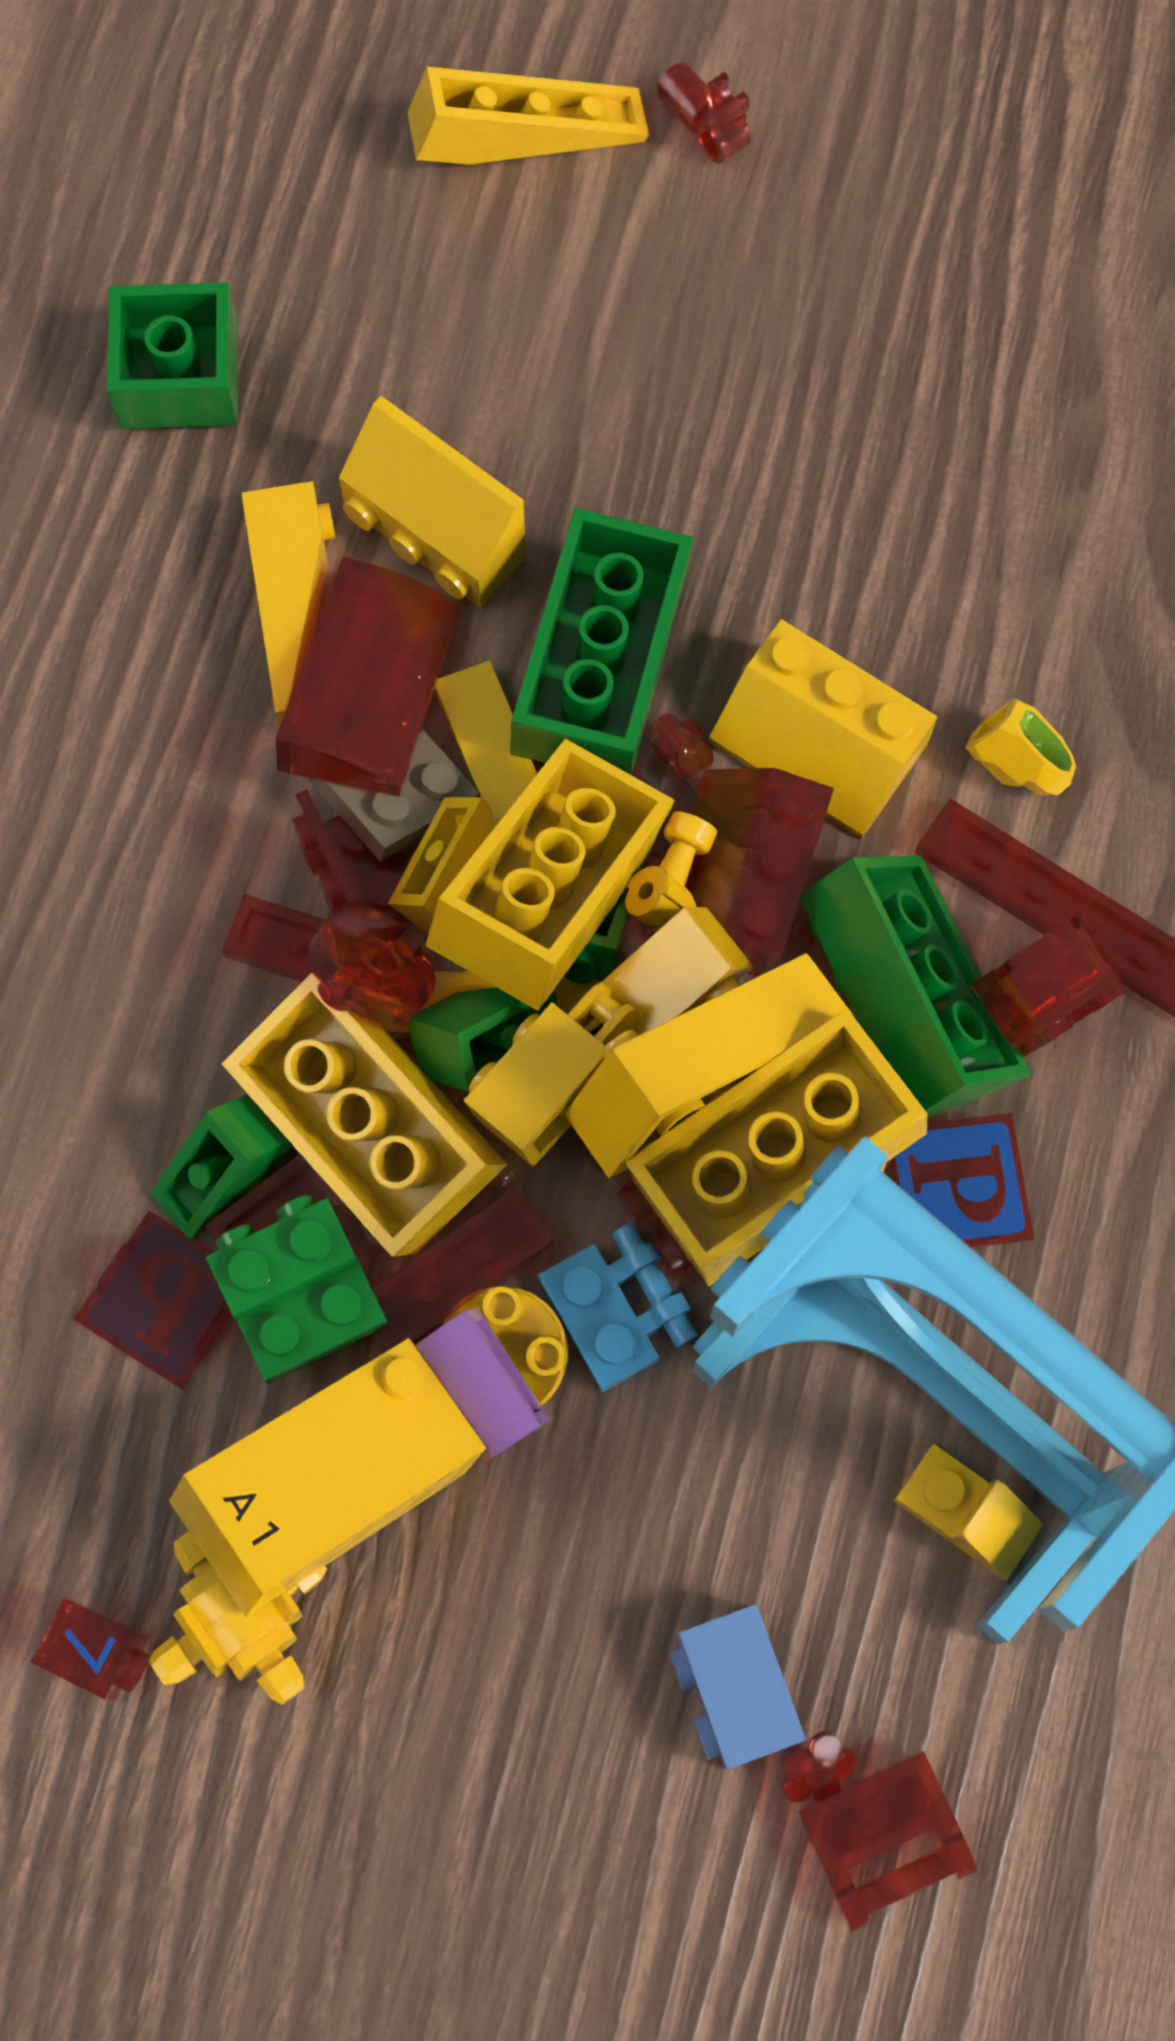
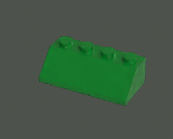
M922 855L852 857L798 895L807 914L809 930L821 943L834 970L833 977L838 989L847 997L862 1029L927 1112L928 1117L942 1115L1017 1083L1031 1075Z

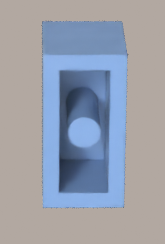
M757 1604L681 1631L676 1635L680 1648L670 1651L669 1654L682 1691L685 1692L695 1688L704 1715L693 1719V1723L707 1760L719 1756L723 1769L728 1770L806 1741Z

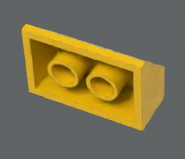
M380 396L373 403L339 476L344 502L343 509L346 515L361 529L370 531L373 528L387 538L391 548L405 562L411 565L419 562L434 573L436 581L448 594L456 599H462L465 596L481 608L526 559L524 500L387 399Z
M781 619L746 666L712 730L708 742L856 837L862 839L926 749L938 716Z

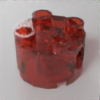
M1079 915L1061 924L1009 958L1002 966L991 970L970 985L1011 1048L1015 1049L1017 1047L1023 1057L1053 1041L1074 1027L1075 1023L1092 1012L1094 1013L1126 992L1119 982L1122 978Z

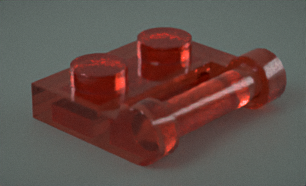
M924 1751L912 1754L796 1810L850 1932L870 1924L869 1915L953 1874L960 1880L978 1870L972 1853ZM934 1829L941 1848L858 1888L855 1887L848 1872L849 1869Z

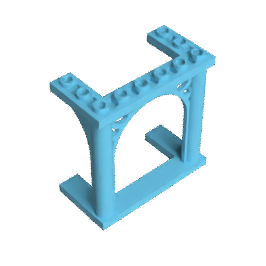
M866 1136L850 1153L839 1145L811 1176L810 1180L813 1182L803 1194L806 1198L798 1207L789 1200L762 1230L761 1235L769 1243L751 1264L740 1255L711 1287L710 1290L719 1297L710 1315V1318L715 1322L693 1346V1349L701 1356L695 1361L692 1371L710 1388H713L725 1374L752 1356L771 1348L801 1342L842 1344L863 1350L891 1364L911 1379L1066 1516L976 1626L996 1644L1009 1642L1091 1541L1098 1536L1038 1609L1062 1631L1078 1628L1175 1511V1423L885 1175L881 1169L888 1155ZM884 1281L910 1287L946 1305L1066 1407L1127 1462L1103 1473Z

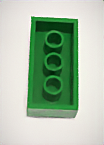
M574 508L511 720L510 754L546 763L566 738L632 776L685 584L693 543L692 536Z

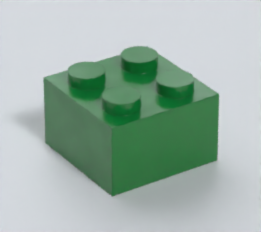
M228 282L109 286L107 392L120 429L238 425V320Z

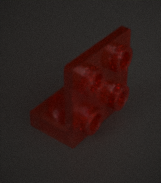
M306 789L295 794L301 815L291 820L300 839L298 843L313 876L318 875L325 892V901L339 930L350 925L358 944L409 922V919L388 904L407 868L400 852L380 862L340 815L323 822L308 790Z

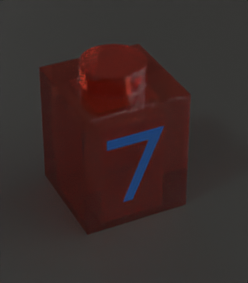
M64 1597L31 1663L104 1700H118L122 1690L131 1693L135 1689L145 1672L150 1654L144 1652L143 1649L149 1636L80 1601Z

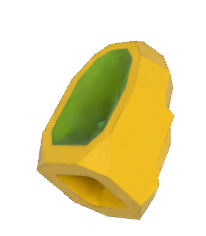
M1016 698L1011 699L986 717L971 734L965 746L972 757L979 761L1002 785L1022 786L1029 793L1034 792L1037 795H1059L1070 786L1076 769L1074 757L1061 735L1035 707Z

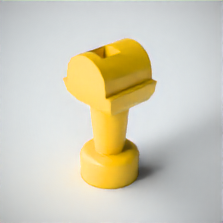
M674 811L670 814L663 833L664 838L671 845L659 867L648 866L638 871L626 886L629 890L625 900L626 909L632 916L655 933L684 907H696L693 896L687 890L685 884L694 856L707 854L718 833L713 825L689 813Z

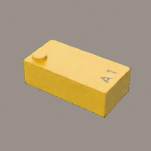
M565 738L438 898L426 947L539 1011L626 891V886L630 879L641 870L657 848L675 800Z
M805 953L639 1036L634 1030H628L611 1040L600 1052L604 1060L564 1115L608 1178H611L628 1169L625 1163L626 1160L846 1008L848 1009V1007L810 956Z
M312 972L222 1063L223 1067L392 1257L417 1254L508 1165L337 977Z
M846 1008L626 1160L625 1163L637 1187L709 1287L717 1281L737 1257L741 1255L747 1260L768 1245L769 1241L761 1235L762 1230L789 1200L798 1207L806 1198L803 1194L813 1182L810 1180L811 1176L837 1146L840 1145L850 1153L866 1136L888 1155L886 1163L927 1134L928 1114Z
M410 1338L185 1473L169 1502L246 1618L463 1476L487 1448Z

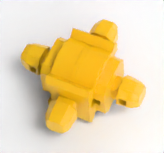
M189 1531L179 1537L174 1542L175 1556L187 1576L192 1573L196 1576L179 1590L188 1604L177 1609L173 1614L186 1635L179 1640H176L172 1635L154 1650L148 1661L165 1686L178 1684L196 1673L194 1665L201 1660L205 1662L210 1672L216 1677L223 1675L231 1668L235 1676L241 1681L258 1670L262 1676L256 1681L271 1700L283 1705L305 1689L304 1677L293 1657L289 1656L285 1659L281 1653L298 1640L289 1626L303 1616L291 1596L299 1590L304 1595L322 1581L327 1568L325 1566L245 1618Z

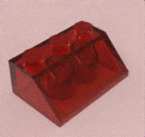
M777 768L705 769L690 814L713 825L718 833L707 854L694 856L685 887L692 894L696 907L708 908L754 966L747 974L759 977L775 969L782 958L834 788ZM653 930L651 931L649 939L655 934Z

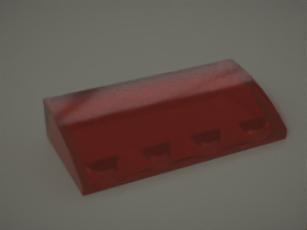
M342 556L275 739L277 770L279 772L400 797L459 616L460 605L439 591L404 574L369 562Z

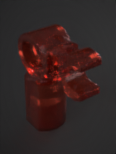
M686 62L677 63L665 71L658 79L657 97L691 133H697L704 152L713 162L720 164L748 146L751 142V133L746 123L747 115L745 114L749 110L748 95L743 91L736 97L732 96L728 85L729 75L726 72H723L706 84Z

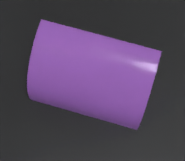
M478 1307L463 1311L415 1346L487 1448L479 1457L483 1465L550 1421V1418Z

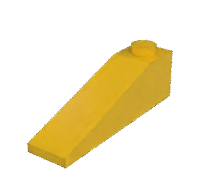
M437 67L426 68L407 112L416 160L471 165L645 142L649 136L641 96L637 87Z
M313 481L241 492L275 713L282 737L295 735L328 566L324 540L336 539L330 503L318 504Z

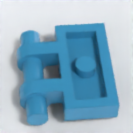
M634 1222L621 1227L612 1234L623 1255L616 1262L607 1266L596 1245L593 1244L537 1275L541 1287L601 1393L659 1361V1356L650 1342L649 1336L665 1328L676 1349L689 1344L699 1337L687 1315L692 1309L681 1292L674 1293L658 1265L662 1257L652 1241L645 1243ZM635 1277L652 1305L649 1311L638 1317L634 1314L619 1287Z

